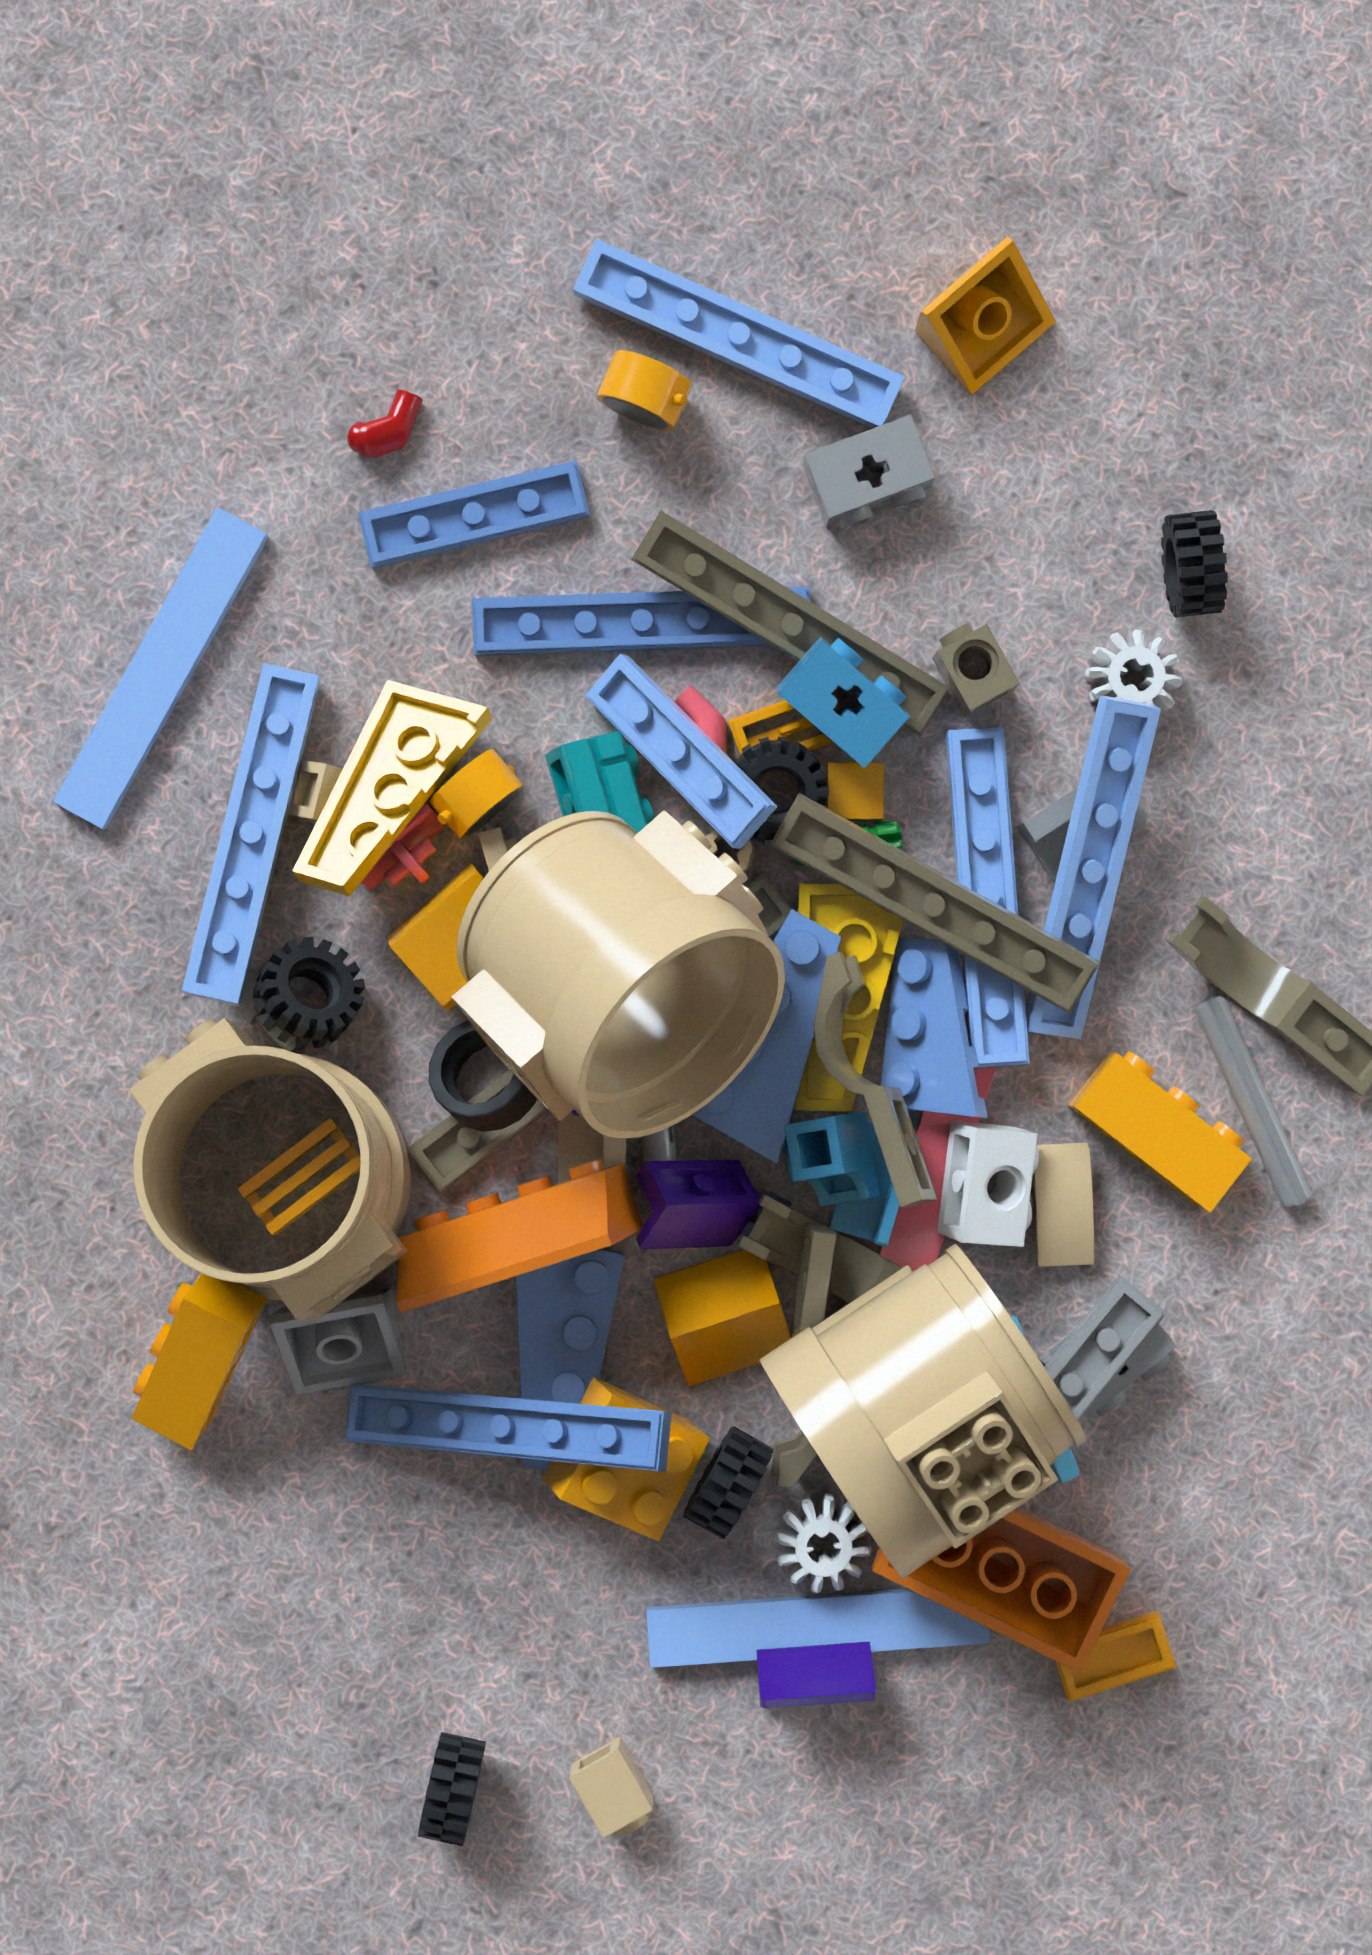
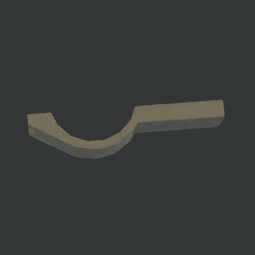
M1201 896L1194 905L1199 911L1180 935L1173 932L1167 942L1213 986L1256 1018L1271 1026L1353 1093L1363 1096L1372 1085V1031L1313 983L1293 973L1265 954L1234 927L1229 920V915L1208 898Z
M837 952L827 956L813 1025L817 1053L831 1077L850 1092L864 1095L900 1207H917L935 1201L937 1198L901 1089L879 1086L863 1078L848 1060L842 1042L843 1017L852 998L866 986L857 956L853 955L845 958L843 952Z
M762 1194L758 1201V1204L764 1207L749 1236L741 1234L736 1244L758 1257L775 1263L798 1275L805 1223L824 1224ZM831 1229L836 1234L828 1291L846 1302L851 1303L903 1268L851 1238Z
M805 1223L790 1328L791 1338L807 1327L812 1329L824 1321L836 1234L828 1225ZM802 1430L791 1438L774 1442L770 1473L771 1475H777V1486L792 1488L817 1456Z

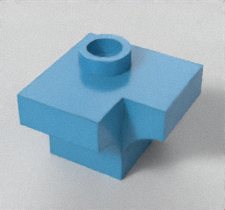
M866 1112L831 1116L784 1125L786 1134L784 1147L790 1182L807 1181L810 1183L817 1194L820 1206L880 1196Z

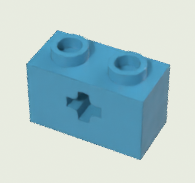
M820 636L776 687L777 693L863 768H866L910 717L908 712L900 706L907 697L883 675H880L873 682L857 667L864 659L839 637L830 645ZM838 685L845 690L851 689L854 685L858 686L855 696L860 703L854 710L847 705L842 706L839 710L834 708L838 701L833 691Z

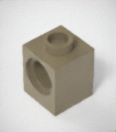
M969 623L939 639L943 648L938 650L932 659L947 686L951 688L950 692L964 717L1012 692L1020 684L987 624L973 631ZM969 652L982 656L987 664L986 677L980 680L966 678L959 670V657Z

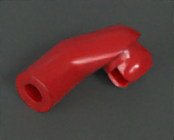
M397 389L386 417L366 423L357 422L351 426L347 435L349 447L366 458H377L402 449L409 440L423 399L408 391Z

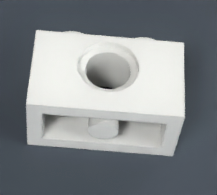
M951 1121L937 1233L962 1243L1024 1247L1025 1231L1030 1226L1032 1219V1207L1029 1201L1032 1175L1035 1173L1039 1163V1151L1036 1145L1038 1134L1008 1125ZM996 1173V1186L988 1195V1182L992 1175Z

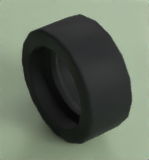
M466 1020L451 1028L437 1043L429 1062L428 1083L435 1100L463 1126L481 1132L502 1130L521 1120L535 1105L537 1098L514 1074L509 1085L498 1096L487 1102L472 1104L466 1102L457 1091V1078L463 1064L473 1053L487 1047V1044L470 1021Z

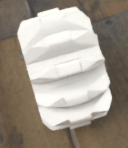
M1135 629L1131 633L1128 645L1119 633H1114L1108 638L1111 652L1102 647H1096L1092 651L1091 657L1101 667L1087 668L1084 671L1083 677L1089 682H1101V686L1087 694L1089 702H1097L1099 696L1102 695L1152 704L1165 710H1169L1174 705L1175 701L1172 696L1164 689L1172 690L1179 688L1182 685V678L1177 675L1166 674L1165 670L1177 664L1179 659L1176 654L1168 655L1162 660L1157 653L1163 648L1165 643L1161 637L1154 639L1145 648L1142 630ZM1128 665L1131 672L1142 671L1145 680L1138 687L1143 689V691L1138 692L1134 684L1123 685L1120 677L1128 670L1122 666Z
M826 1493L824 1495L822 1510L819 1511L814 1510L811 1498L804 1496L801 1498L802 1508L806 1514L803 1518L790 1509H786L783 1512V1519L795 1530L780 1529L775 1531V1542L790 1546L776 1555L777 1562L780 1566L796 1563L789 1575L790 1581L794 1584L802 1582L808 1573H811L810 1585L811 1591L814 1593L821 1592L823 1577L828 1576L831 1577L835 1590H842L844 1582L840 1572L843 1569L857 1578L863 1573L859 1563L851 1556H870V1545L864 1541L855 1540L864 1536L868 1530L861 1520L849 1523L855 1513L849 1502L844 1504L834 1514L835 1500L832 1494ZM829 1532L835 1534L831 1537L835 1548L831 1553L825 1549H821L817 1554L810 1552L814 1550L810 1538L812 1535L816 1534L823 1538Z

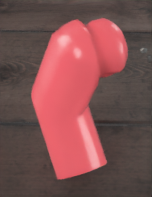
M691 685L677 698L675 703L726 754L727 722L725 718Z

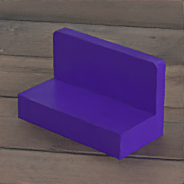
M646 1161L636 1177L653 1213L637 1235L636 1241L641 1250L731 1246L760 1206L758 1204L759 1198L740 1161Z
M870 1642L756 1650L760 1707L767 1709L863 1702L876 1699Z

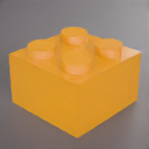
M592 1377L580 1404L672 1412L595 1377ZM672 1412L666 1472L551 1461L542 1479L560 1500L659 1542L710 1437L689 1419Z

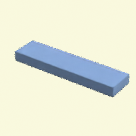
M619 654L585 695L732 848L741 849L777 808V805L629 656Z

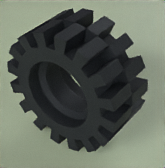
M1208 510L1165 516V523L1162 524L1164 537H1161V547L1163 549L1161 558L1165 572L1163 574L1164 583L1167 586L1166 598L1167 601H1170L1169 609L1171 613H1173L1175 618L1222 613V610L1225 608L1224 600L1227 599L1225 583H1228V573L1225 571L1227 557L1226 553L1223 552L1224 536L1220 534L1221 524L1220 520L1217 519L1216 512Z
M766 737L758 739L759 743L752 747L748 744L741 749L742 754L738 758H733L732 761L755 784L764 773L770 770H784L790 773L797 780L798 794L801 793L827 808L825 802L826 797H829V787L826 782V775L815 755L811 754L806 746L801 743H792L785 737H778V740H769ZM791 806L782 811H773L754 833L755 840L765 843V840H773Z
M304 937L299 945L293 939L286 942L282 949L278 948L273 953L257 977L256 981L258 983L253 989V998L259 999L254 1006L257 1016L266 1013L269 1015L262 1024L268 1032L277 1026L282 1030L277 1037L279 1041L286 1043L292 1035L296 1037L295 1047L305 1049L311 1040L314 1049L323 1047L328 1040L333 1043L340 1037L358 1014L365 998L360 996L365 989L364 979L353 980L360 971L357 963L354 962L348 966L343 963L348 956L345 950L340 948L338 953L334 955L329 952L332 942L323 939L318 947L315 948L314 938ZM295 977H304L316 982L322 987L328 997L327 1006L323 1009H312L301 1004L290 990V980Z
M731 1427L719 1448L716 1449L701 1479L698 1481L694 1489L695 1491L684 1510L683 1517L724 1540L740 1519L742 1511L749 1504L752 1494L755 1493L759 1485L758 1483L767 1469L766 1466L772 1458L774 1449L737 1427Z
M441 1732L425 1795L418 1837L458 1846L464 1845L486 1741Z

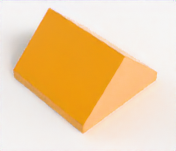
M1006 237L920 312L915 332L962 386L973 395L1056 323V320L1015 242Z
M472 863L468 864L386 935L390 948L447 1012L456 1005L452 996L468 983L464 979L458 965L457 938L467 905L484 879V876Z
M745 1249L653 1278L669 1336L688 1387L761 1363L759 1359L791 1339L766 1260Z

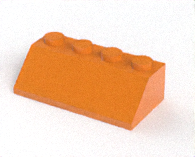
M601 1158L568 1169L571 1180L552 1186L548 1175L516 1186L519 1197L501 1202L498 1192L465 1203L468 1214L450 1219L448 1211L445 1209L414 1220L417 1230L399 1238L408 1250L407 1253L398 1259L397 1305L400 1313L611 1246L640 1231L644 1225L623 1163L604 1168Z
M1017 1507L955 1549L952 1545L904 1578L897 1573L880 1548H878L872 1566L873 1572L1079 1673L1082 1672L1131 1570L1121 1556L1021 1507Z

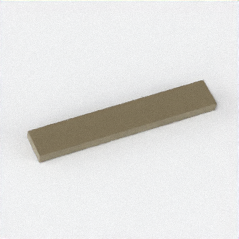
M660 510L631 559L798 662L820 636L830 645L839 637L864 659L857 667L873 682L880 675H883L907 697L900 705L910 715L903 726L919 736H922L951 689ZM854 685L846 691L855 696L858 686Z
M801 793L797 795L770 843L772 847L1069 1014L1099 966L1098 960Z

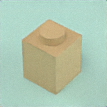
M621 1737L571 1764L569 1779L602 1838L617 1831L619 1836L628 1835L648 1821L647 1813L653 1810V1794Z

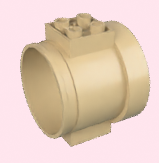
M665 810L638 833L618 816L600 811L573 813L536 829L503 855L481 881L467 905L457 938L458 965L464 979L468 983L457 991L452 998L490 1050L559 1122L575 1109L593 1129L613 1138L643 1137L669 1128L697 1112L721 1093L744 1069L762 1044L774 1022L784 991L785 967L779 948L768 937L769 935L758 916L763 910L761 903L743 885L748 880L746 874L726 853L722 854L719 858L708 850L711 848L710 842L691 821L688 820L681 825Z
M223 1018L218 1023L214 1019H210L192 1030L185 1038L188 1045L170 1059L167 1055H161L145 1065L137 1074L140 1081L128 1089L146 1113L137 1135L133 1159L134 1184L141 1211L147 1224L162 1245L187 1266L216 1279L239 1283L266 1297L268 1301L284 1302L295 1319L316 1322L408 1252L397 1237L407 1211L411 1187L410 1160L404 1136L395 1117L381 1098L365 1083L345 1069L316 1057L296 1054L275 1047L256 1046L244 1030L226 1018ZM278 1074L301 1075L323 1081L340 1097L350 1114L358 1136L360 1175L352 1205L337 1231L325 1244L305 1259L275 1271L254 1274L241 1273L217 1259L199 1240L188 1221L180 1191L181 1161L187 1140L195 1124L209 1106L220 1096L246 1081Z
M956 1244L946 1249L943 1256L928 1266L924 1264L915 1271H912L906 1265L812 1329L807 1327L759 1359L777 1392L826 1469L879 1548L902 1578L952 1545L955 1549L1058 1481L1050 1465L1057 1461L1056 1457L1072 1446L1078 1447L1087 1441L1082 1427L1047 1370L994 1292Z

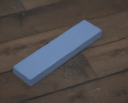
M577 460L358 512L372 570L590 518Z

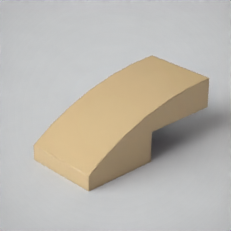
M1088 1142L1037 1145L1039 1163L1035 1173L1032 1175V1199L1035 1206V1260L1037 1266L1094 1264V1213L1090 1146Z

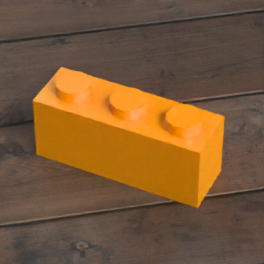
M1128 1051L1124 1057L1118 1053H1108L1067 1106L1200 1210L1211 1213L1252 1160L1250 1156L1240 1149L1245 1140L1220 1121H1217L1211 1127L1195 1113L1200 1108V1105L1177 1087L1172 1086L1166 1092L1150 1079L1155 1070L1134 1053Z
M202 1273L193 1285L183 1282L167 1310V1313L175 1317L171 1325L166 1322L150 1349L149 1353L156 1356L157 1360L155 1364L149 1362L134 1386L132 1393L140 1396V1399L131 1419L192 1451L218 1410L267 1302V1298L239 1283L216 1279Z

